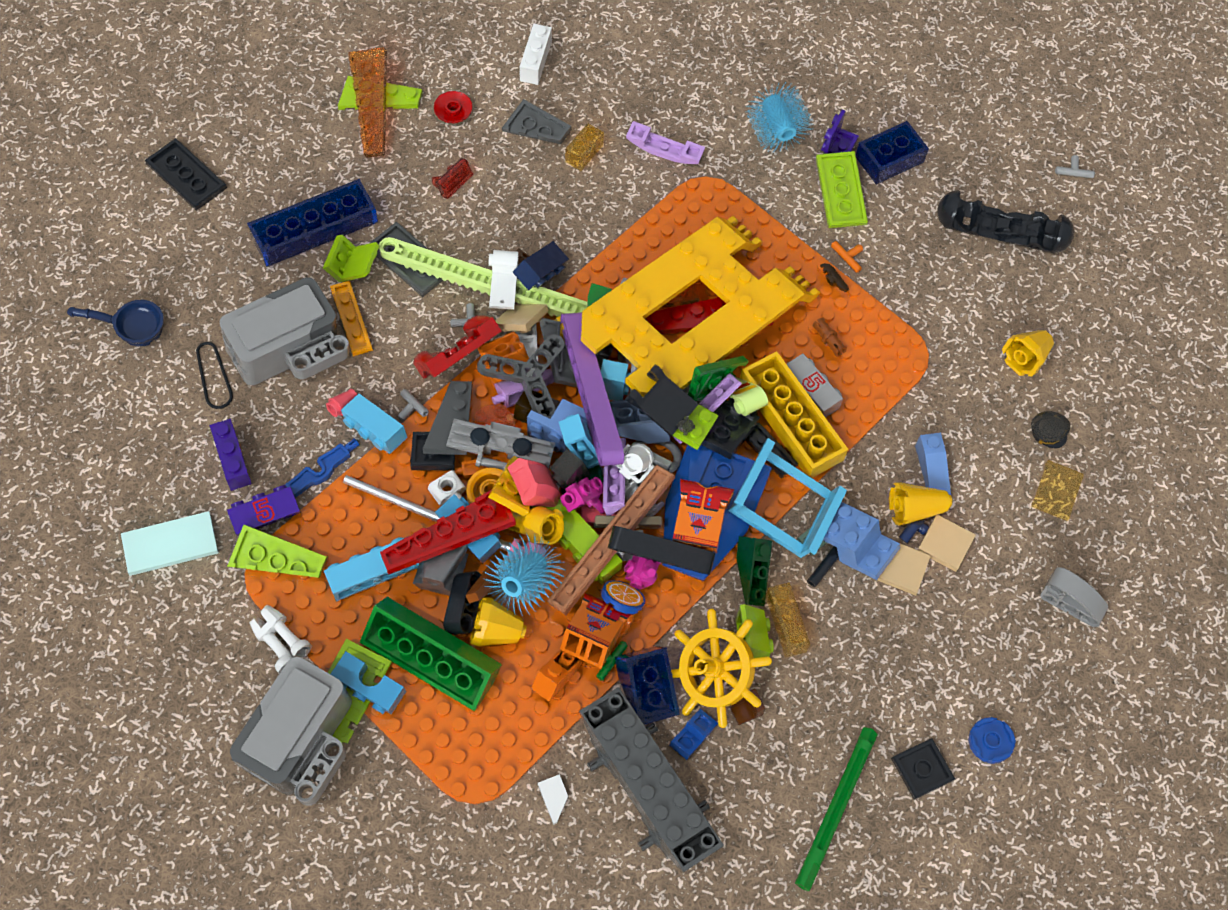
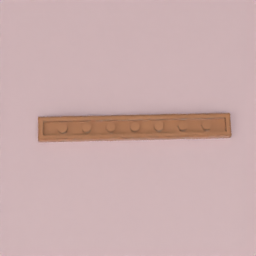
M656 464L625 503V506L621 508L547 602L565 615L569 613L617 552L608 548L612 527L618 526L634 530L675 479L674 474Z

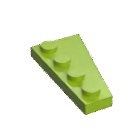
M243 525L227 567L320 578L328 556L248 525Z

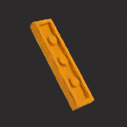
M350 280L331 285L330 289L352 355L356 356L373 351Z

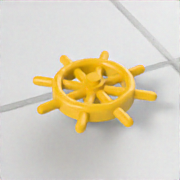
M711 608L707 611L709 629L697 633L692 638L688 637L681 630L675 631V637L685 647L680 657L679 668L666 670L664 677L667 679L680 678L685 691L690 696V699L682 709L684 716L690 715L698 703L707 707H717L718 725L720 728H725L727 726V706L737 703L743 697L754 707L761 706V700L749 689L754 680L755 667L769 666L772 663V659L769 656L754 658L751 648L744 640V637L753 626L752 620H745L736 633L720 629L717 626L716 611ZM719 638L729 642L721 655ZM709 640L711 656L701 648ZM737 650L740 660L728 662L734 651ZM695 656L699 657L700 659L693 666ZM741 669L739 681L729 673L730 671ZM704 674L705 678L698 686L694 676ZM723 680L734 688L727 695H724ZM713 681L715 698L705 694Z

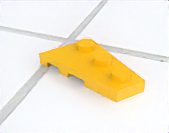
M513 456L502 471L488 498L525 517L530 512V506L523 505L521 496L507 468L518 459L516 456Z

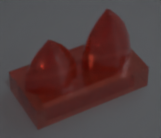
M460 158L455 164L447 166V172L443 176L432 177V183L439 189L441 196L448 199L473 173L468 161Z

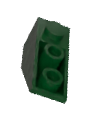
M739 536L736 560L746 605L765 606L773 540Z

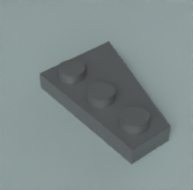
M525 99L522 100L502 127L503 132L562 144L572 130L569 124Z

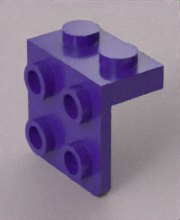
M843 109L839 115L835 114L831 124L833 125L832 128H828L824 137L826 140L821 148V151L824 152L823 154L851 152L858 140V135L841 129L846 112Z

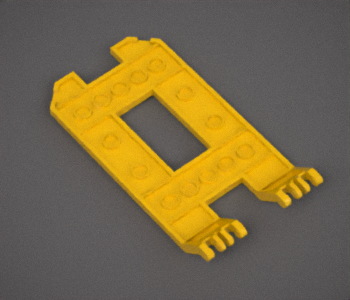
M734 216L728 220L716 217L584 309L581 316V341L594 354L610 343L637 368L636 371L626 377L625 383L632 390H637L642 397L656 384V381L647 376V373L655 364L662 369L672 382L683 390L691 384L695 367L723 360L799 301L812 302L818 297L820 291L816 288H813L810 292L806 291L810 283L807 280L802 283L804 277L801 275L793 279L792 276L795 274V270L791 266L785 270L774 268L758 280L732 256L741 249L753 252L762 244V241L758 237L750 241L752 232L750 230L746 231L747 227L744 225L735 228L738 224V219ZM700 279L726 304L671 344L645 318Z

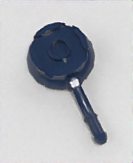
M147 300L128 302L118 309L114 316L90 310L89 308L79 309L70 307L67 310V314L71 317L93 318L113 324L116 334L128 344L136 347L150 345V342L156 341L160 337L163 329L164 315L160 307Z

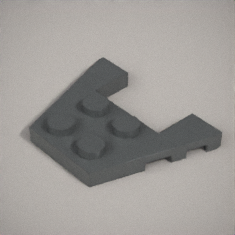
M546 318L540 320L544 341L552 334L560 336L559 321ZM552 343L548 351L551 352L557 346V343ZM564 343V348L550 364L554 382L577 387L566 344ZM612 344L607 345L596 353L600 371L603 359L608 360L613 351Z

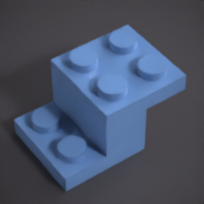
M562 399L551 419L531 410L527 416V436L554 442L553 451L566 454L568 447L565 445L559 421L564 420L567 416L580 414L588 425L584 409Z
M841 502L823 541L837 547L840 562L875 580L880 577L900 549V543L881 534L879 519Z

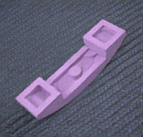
M635 121L632 122L626 138L639 148L674 162L699 164L705 150L704 146L687 141L684 145L651 133V127Z

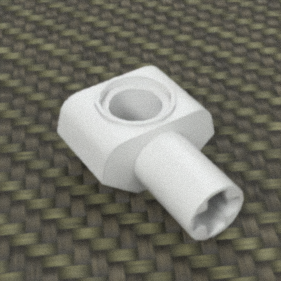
M454 470L447 472L428 486L429 492L439 506L443 505L454 494L460 499L462 497L461 494L467 489ZM446 486L452 487L450 491L442 490Z

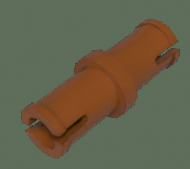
M824 318L818 319L821 327L815 321L813 327L822 337V342L830 347L835 356L839 357L842 355L838 347L845 353L847 348L837 337V332L828 326Z

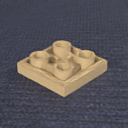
M515 304L514 310H506L495 321L503 333L512 331L527 333L531 331V327L540 322L549 310L547 304Z

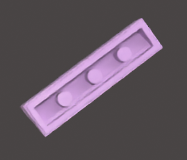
M729 373L699 405L714 412L742 383ZM672 436L679 444L683 442L677 439L676 437Z
M620 438L624 449L626 447V438ZM615 465L604 466L603 509L606 516H611L625 506L626 478Z

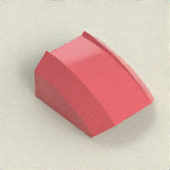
M518 458L507 467L521 496L523 505L555 507L561 493L548 467L523 458Z

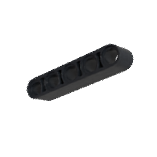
M618 526L612 527L608 548L707 575L711 574L715 553Z

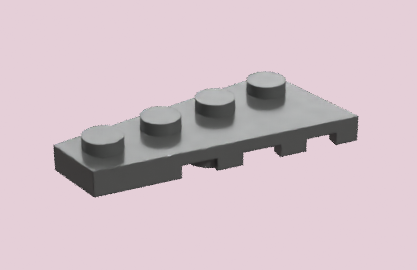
M450 381L424 444L423 454L467 455L466 451L447 447L446 444L454 418L469 422L472 382Z

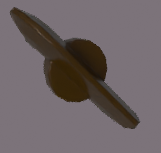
M826 263L820 265L823 268V273H827L825 277L831 286L835 284L839 290L844 292L849 290V287L833 266Z

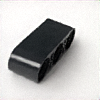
M477 571L458 573L453 579L443 623L444 630L452 635L469 634L474 628L479 601L469 603L465 595L481 576Z

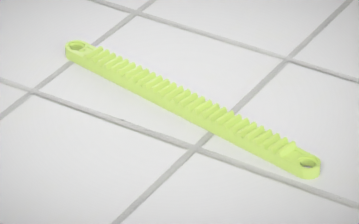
M384 238L379 243L380 255L386 260L404 265L407 269L410 267L413 271L419 270L422 274L425 272L428 276L434 275L437 279L440 277L443 281L449 280L452 284L456 282L459 286L464 285L467 289L471 287L474 291L479 290L482 294L486 292L490 296L492 270L395 238ZM388 245H392L395 247V249L392 252H386L384 250V248ZM519 279L516 281L515 302L518 304H547L549 310L547 313L550 316L555 315L556 317L566 313H579L587 308L586 301L544 287L537 288L535 286L528 291Z

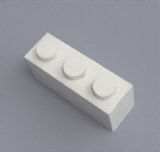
M533 23L520 64L521 82L539 84L552 43V27Z

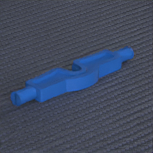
M355 438L344 446L340 443L318 458L317 463L322 469L320 472H315L310 467H305L285 484L286 488L291 486L296 498L312 485H319L331 477L336 467L350 458L349 452L358 447L359 443Z

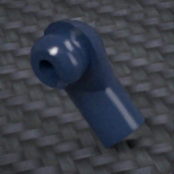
M924 520L912 522L907 525L899 538L908 543L917 531L924 535L929 529V525L925 524Z

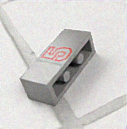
M801 354L787 363V366L825 418L840 408L843 401L842 394L829 383L825 374L820 373L810 358Z

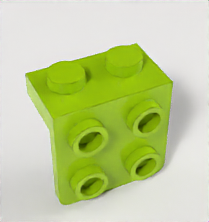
M337 235L323 269L338 282L365 277L370 273L371 265L377 256L379 244L373 242L354 246L343 235Z

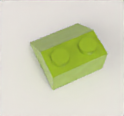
M745 604L740 605L735 620L737 631L745 620H752L753 626L744 637V640L751 648L754 658L770 657L771 652L774 651L773 640L768 637L770 620L765 618V611Z

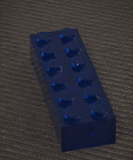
M357 179L248 222L247 225L251 238L265 266L268 267L333 241L337 235L345 236L378 222L373 202L360 179Z

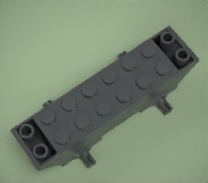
M619 687L579 711L590 735V741L597 750L598 755L597 758L587 763V766L591 772L601 765L608 768L614 778L618 779L635 805L649 833L648 837L638 842L642 851L655 844L662 850L666 858H669L684 873L724 847V844L703 814V812L710 809L709 804H707L706 800H703L698 805L696 804L652 738L651 734L658 731V728L654 723L647 727L644 726Z

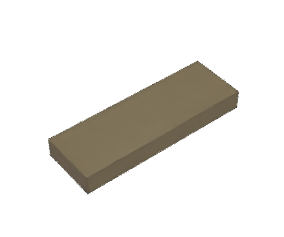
M596 515L594 518V528H606L615 516ZM645 516L635 529H659L662 525V517Z

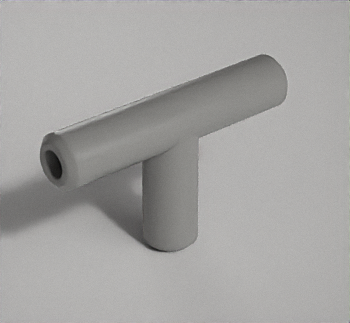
M1077 155L1071 157V168L1060 166L1055 168L1056 174L1094 178L1095 172L1092 170L1079 169V156Z
M473 303L466 305L467 318L451 319V327H463L468 319L475 316Z
M404 389L401 391L400 395L408 402L405 408L398 414L402 421L414 409L423 417L428 415V409L408 390Z

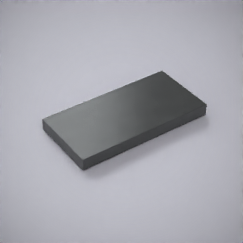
M395 222L370 242H377L379 244L384 238L390 237L428 249L398 222ZM392 245L384 248L386 252H392L395 249ZM378 249L376 257L422 297L443 281L440 277L437 279L434 275L428 276L425 272L422 274L419 270L413 271L410 267L407 269L404 265L386 260L380 255V250Z

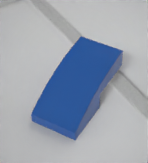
M700 708L671 741L669 746L688 760L714 730L718 722Z

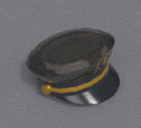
M1044 411L1037 414L1031 422L1032 434L1039 444L1055 449L1066 444L1067 435L1071 427L1069 420L1064 415L1058 412Z

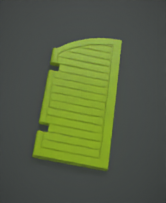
M346 639L327 673L331 674L346 651L368 666L363 675V684L375 686L378 684L373 682L376 676L383 678L392 661ZM346 688L352 699V705L332 736L341 743L345 742L348 744L354 733L353 730L349 729L351 722L356 725L359 724L370 701L367 699L365 702L358 700L353 696L354 691Z

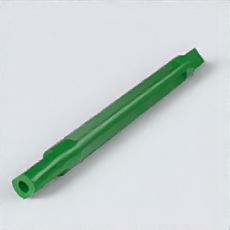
M863 727L821 826L795 881V884L805 891L811 890L834 833L878 734L872 728Z

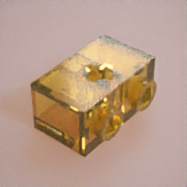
M587 123L566 147L565 162L582 171L603 147L604 132Z

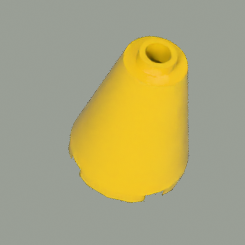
M895 482V487H891L889 493V509L894 510L896 516L892 517V520L899 526L945 513L952 506V497L946 490Z

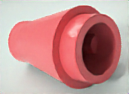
M349 389L346 392L329 398V402L326 403L327 410L334 417L342 416L341 409L357 393L353 389Z

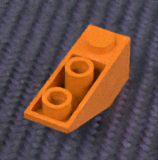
M560 650L539 670L531 689L550 702L562 690L584 661Z

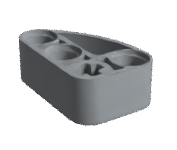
M1057 567L1040 595L1044 601L1066 613L1068 611V614L1092 627L1100 625L1108 610L1105 600L1091 585L1076 574L1061 567Z

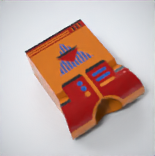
M680 479L681 501L672 540L717 553L725 511L735 489L720 486L706 488L698 482Z
M584 593L579 609L565 630L560 650L602 669L618 637H621L631 626L634 614L619 612L613 608L614 605L607 604L597 597Z

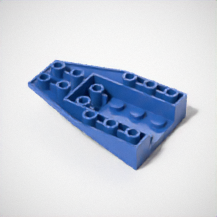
M687 445L665 501L664 539L673 541L681 501L680 479L698 482L706 488L720 486L735 489L725 511L712 572L735 547L739 536L744 537L750 525L728 510L734 504V500L755 461L736 453L731 459H728L703 445L698 450ZM765 464L743 504L753 512L757 509L772 467ZM662 563L665 567L704 581L709 576Z

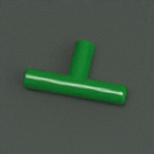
M620 641L612 654H609L602 669L596 675L600 681H604L627 649L628 644L626 642Z

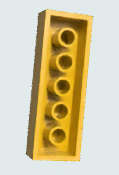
M777 351L742 369L740 379L760 386L766 393L768 404L759 410L806 475L813 478L845 460L848 448Z

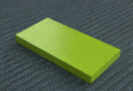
M855 151L816 155L828 228L867 225L868 220Z

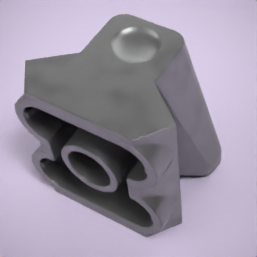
M467 545L420 562L413 584L420 589L450 596L455 575L463 573L469 555L466 554Z

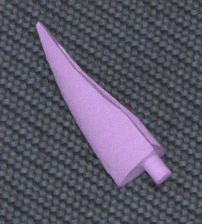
M546 369L542 377L546 386L554 382L552 370ZM506 380L497 382L494 385L498 395L491 397L494 405L502 402L505 408L516 405V402L524 392L521 383ZM537 388L532 389L536 392L540 391V389Z

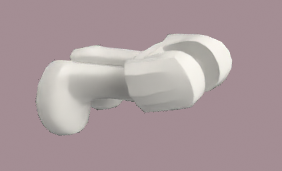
M266 605L261 610V614L267 623L258 617H254L249 623L257 639L265 641L279 659L275 664V669L280 674L291 658L306 657L312 645L306 639L300 640L284 624L287 620L285 615L270 605ZM277 632L290 646L291 652L276 637L275 634Z

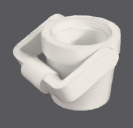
M638 443L631 447L627 444L623 449L625 454L624 463L615 466L620 469L619 472L628 480L632 479L635 483L640 484L655 467L653 465L654 456L651 449L644 444ZM645 472L640 479L634 476L635 474Z

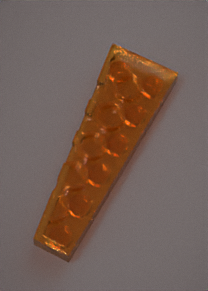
M382 47L348 52L354 80L353 88L356 93L355 101L359 113L358 120L361 127L363 153L366 158L385 156L387 50Z

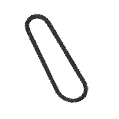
M203 342L197 347L196 355L205 400L210 407L222 409L231 403L233 392L217 347L212 342ZM204 345H211L214 348L230 394L228 402L221 406L211 404L208 398L199 353L200 348Z

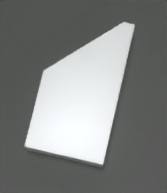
M560 774L538 783L553 825L557 824L568 799V794Z

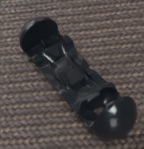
M959 190L947 193L940 200L937 208L938 219L943 227L1019 246L1031 247L1032 249L1045 252H1062L1070 246L1074 239L1073 223L1065 215L1061 214L1057 220L1053 221L1046 214L1038 211L1030 215L1018 212L1004 213L1000 209L985 206L980 200L974 202L962 200ZM964 217L971 219L970 225L963 224Z

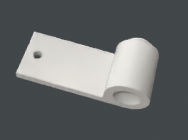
M494 250L493 254H489V266H492L489 308L514 310L517 277L513 274V271L518 266V252Z

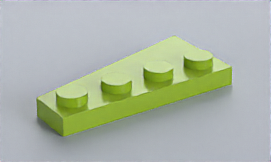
M348 76L338 103V110H345L346 108L361 110L367 107H374L375 109H383V107L413 109L419 107L423 93L422 89Z

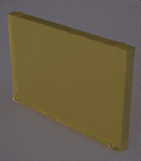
M1048 460L1045 463V469L1031 507L1068 521L1084 474Z

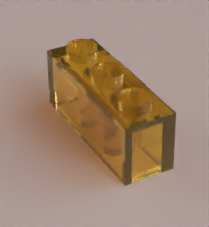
M790 582L768 587L766 601L785 658L806 653L810 646V641Z

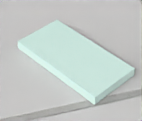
M209 511L121 533L127 570L130 576L219 553Z

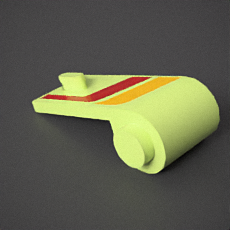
M735 377L742 384L729 397L734 399V408L738 414L747 416L768 404L766 393L760 386Z

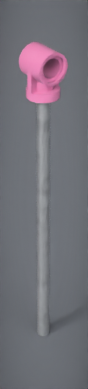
M346 475L343 480L344 484L435 522L439 519L435 512L353 477ZM499 539L502 544L500 549L507 551V548L514 552L509 542ZM515 539L512 545L519 551L517 542L521 545L522 541ZM527 542L526 546L530 551L529 542ZM530 542L532 551H534L535 548L537 550L536 553H538V550H540L541 553H544L546 551V549L544 550L542 546H540L541 549H539L538 544L537 546L535 544L534 547V543Z

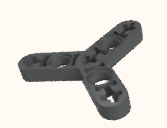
M556 334L548 336L527 362L485 354L479 359L477 370L481 375L521 383L532 410L551 419L556 408L542 374L564 348V340ZM556 342L557 346L549 352L548 349L551 344ZM536 356H545L547 359V363L540 364L537 361ZM486 361L489 362L490 369H486L484 364ZM499 363L500 365L498 371H496V365ZM510 365L514 369V373L506 374L503 371V366ZM532 367L536 368L532 376H526V373L529 372ZM532 389H540L543 396L536 398L532 394ZM543 407L545 411L550 412L548 416L546 414L541 413Z

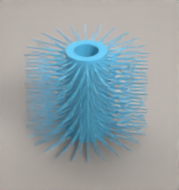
M793 91L790 94L788 93V96L786 93H783V97L780 96L781 92L777 95L776 92L775 95L772 93L771 96L768 94V97L766 96L765 100L762 98L763 102L758 104L763 106L752 105L753 107H751L754 109L758 108L754 114L757 115V120H760V122H754L757 127L763 126L761 129L757 128L760 132L758 134L762 138L766 137L767 143L772 139L770 137L775 135V138L771 144H774L776 141L778 143L786 141V150L788 140L794 136L797 138L796 134H802L796 131L801 129V126H805L801 123L809 125L805 121L807 120L806 114L803 113V108L800 107V102L796 99L797 96L792 94Z
M528 536L529 553L522 539L525 550L517 542L519 551L511 544L514 552L507 548L509 556L501 552L505 561L496 557L499 563L502 564L498 565L491 561L499 569L501 567L503 570L501 572L500 570L497 571L490 568L496 574L498 572L500 574L499 576H491L501 580L493 582L502 583V589L500 590L503 591L502 594L506 593L502 598L508 595V601L510 602L512 596L514 614L515 598L521 612L519 598L527 610L524 602L525 598L528 599L527 603L532 607L530 600L538 605L535 597L543 601L540 593L549 597L544 588L554 593L548 583L556 587L550 578L557 579L548 572L558 574V572H554L552 569H548V567L557 568L560 566H547L549 565L547 563H563L556 561L546 562L548 559L545 557L549 553L543 557L545 552L539 554L540 550H538V553H536V548L532 551ZM534 536V547H535L536 537ZM497 585V586H484V587H491V588H494V587L500 588V586H498V585Z

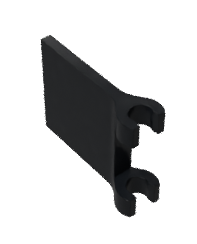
M655 364L647 373V376L656 381V384L644 398L637 390L633 389L625 399L631 405L639 408L672 436L698 406V403L672 382L662 369Z

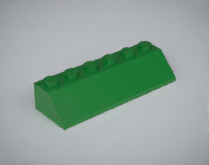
M389 597L374 605L360 640L361 644L473 711L478 708L490 690L502 666L501 663Z

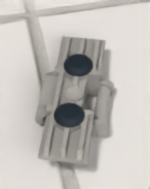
M454 418L446 446L478 454L476 467L486 466L504 470L507 465L506 462L483 457L484 454L488 455L491 454L492 450L508 454L507 459L509 460L516 456L517 458L541 463L549 468L555 443L525 436L524 433H521V428L492 421L490 425L486 424L484 426Z

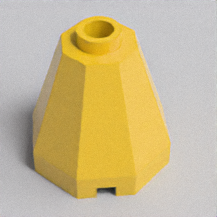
M1046 330L1013 335L1002 348L1003 354L1006 353L1007 355L1005 363L1019 376L1025 374L1033 376L1044 364L1054 345L1052 335Z
M484 596L480 600L478 610L481 611H478L474 628L470 635V644L476 646L518 643L520 638H524L527 626L523 625V618L514 614L509 609L507 611V608L492 598Z

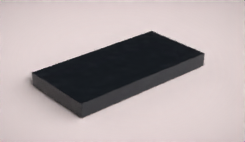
M176 138L145 160L146 165L196 211L227 189L226 184Z

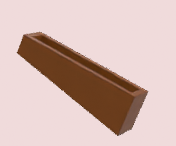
M497 560V561H494V563H496V564H498V565L502 564V563H499L498 560ZM492 562L465 595L469 603L481 600L494 589L484 586H497L499 583L493 581H501L491 576H499L490 569L499 571L498 567Z

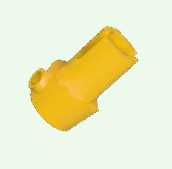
M539 506L530 509V512L525 517L511 511L516 525L508 529L527 535L531 543H534L535 536L536 544H540L541 541V544L543 542L545 545H552L558 542L563 535L564 516L558 509L551 511Z

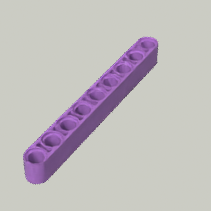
M582 312L561 314L560 323H563L564 330H562L599 465L623 464L624 451L596 354L581 341Z

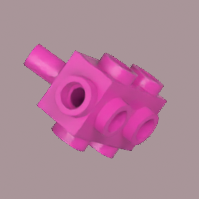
M586 477L578 483H573L565 488L566 493L560 497L561 503L568 512L585 504L589 508L594 506L600 514L605 512L603 503L599 500L600 495L603 494V484L598 477H594L591 480Z
M633 555L632 560L630 559L624 567V571L627 572L625 579L629 580L630 586L636 589L648 587L656 581V571L661 563Z

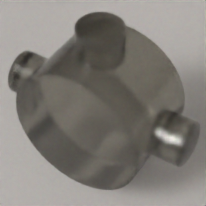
M684 416V419L677 423V427L685 436L688 435V432L695 429L693 421L688 416Z

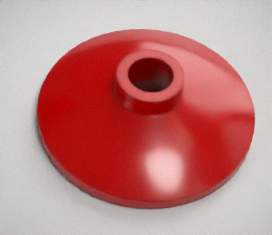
M448 91L437 97L434 102V112L444 122L459 123L470 116L472 102L462 92Z

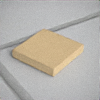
M936 515L918 551L931 555L930 559L957 572L976 534Z
M900 544L899 551L877 580L916 596L931 555Z

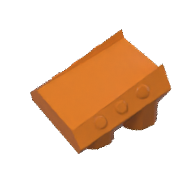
M515 332L501 336L478 347L481 357L485 354L523 362H527L529 359L524 344ZM486 361L484 364L486 365L487 369H490L491 366L489 365V362ZM499 363L496 365V371H498L500 365ZM510 365L503 366V371L506 374L514 373V369ZM493 378L498 382L501 381V379Z

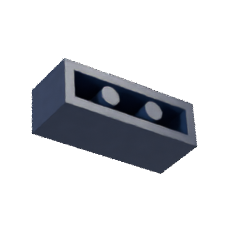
M552 241L524 259L513 271V274L529 291L535 286L537 288L541 287L546 281L548 282L555 275L561 273L566 268L564 264L569 258Z

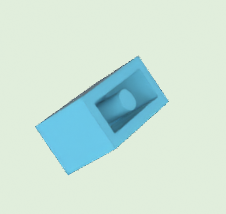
M603 359L601 375L608 399L613 401L623 400L624 395H628L630 389L625 383L626 377L631 374L628 372L629 364Z

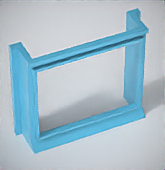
M767 438L739 490L734 504L728 511L798 557L802 558L810 552L815 555L847 490L842 486H838L830 491L771 452L775 442ZM766 460L825 498L803 544L743 505Z

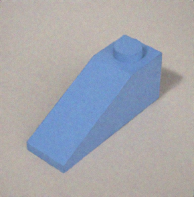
M941 433L920 435L915 448L926 487L946 490L951 495L947 456Z

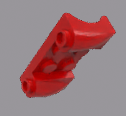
M484 315L471 317L463 326L464 332L468 337L465 336L456 342L457 346L451 349L449 347L442 352L430 353L422 351L418 353L413 363L422 378L425 379L429 375L433 378L502 332L495 319Z

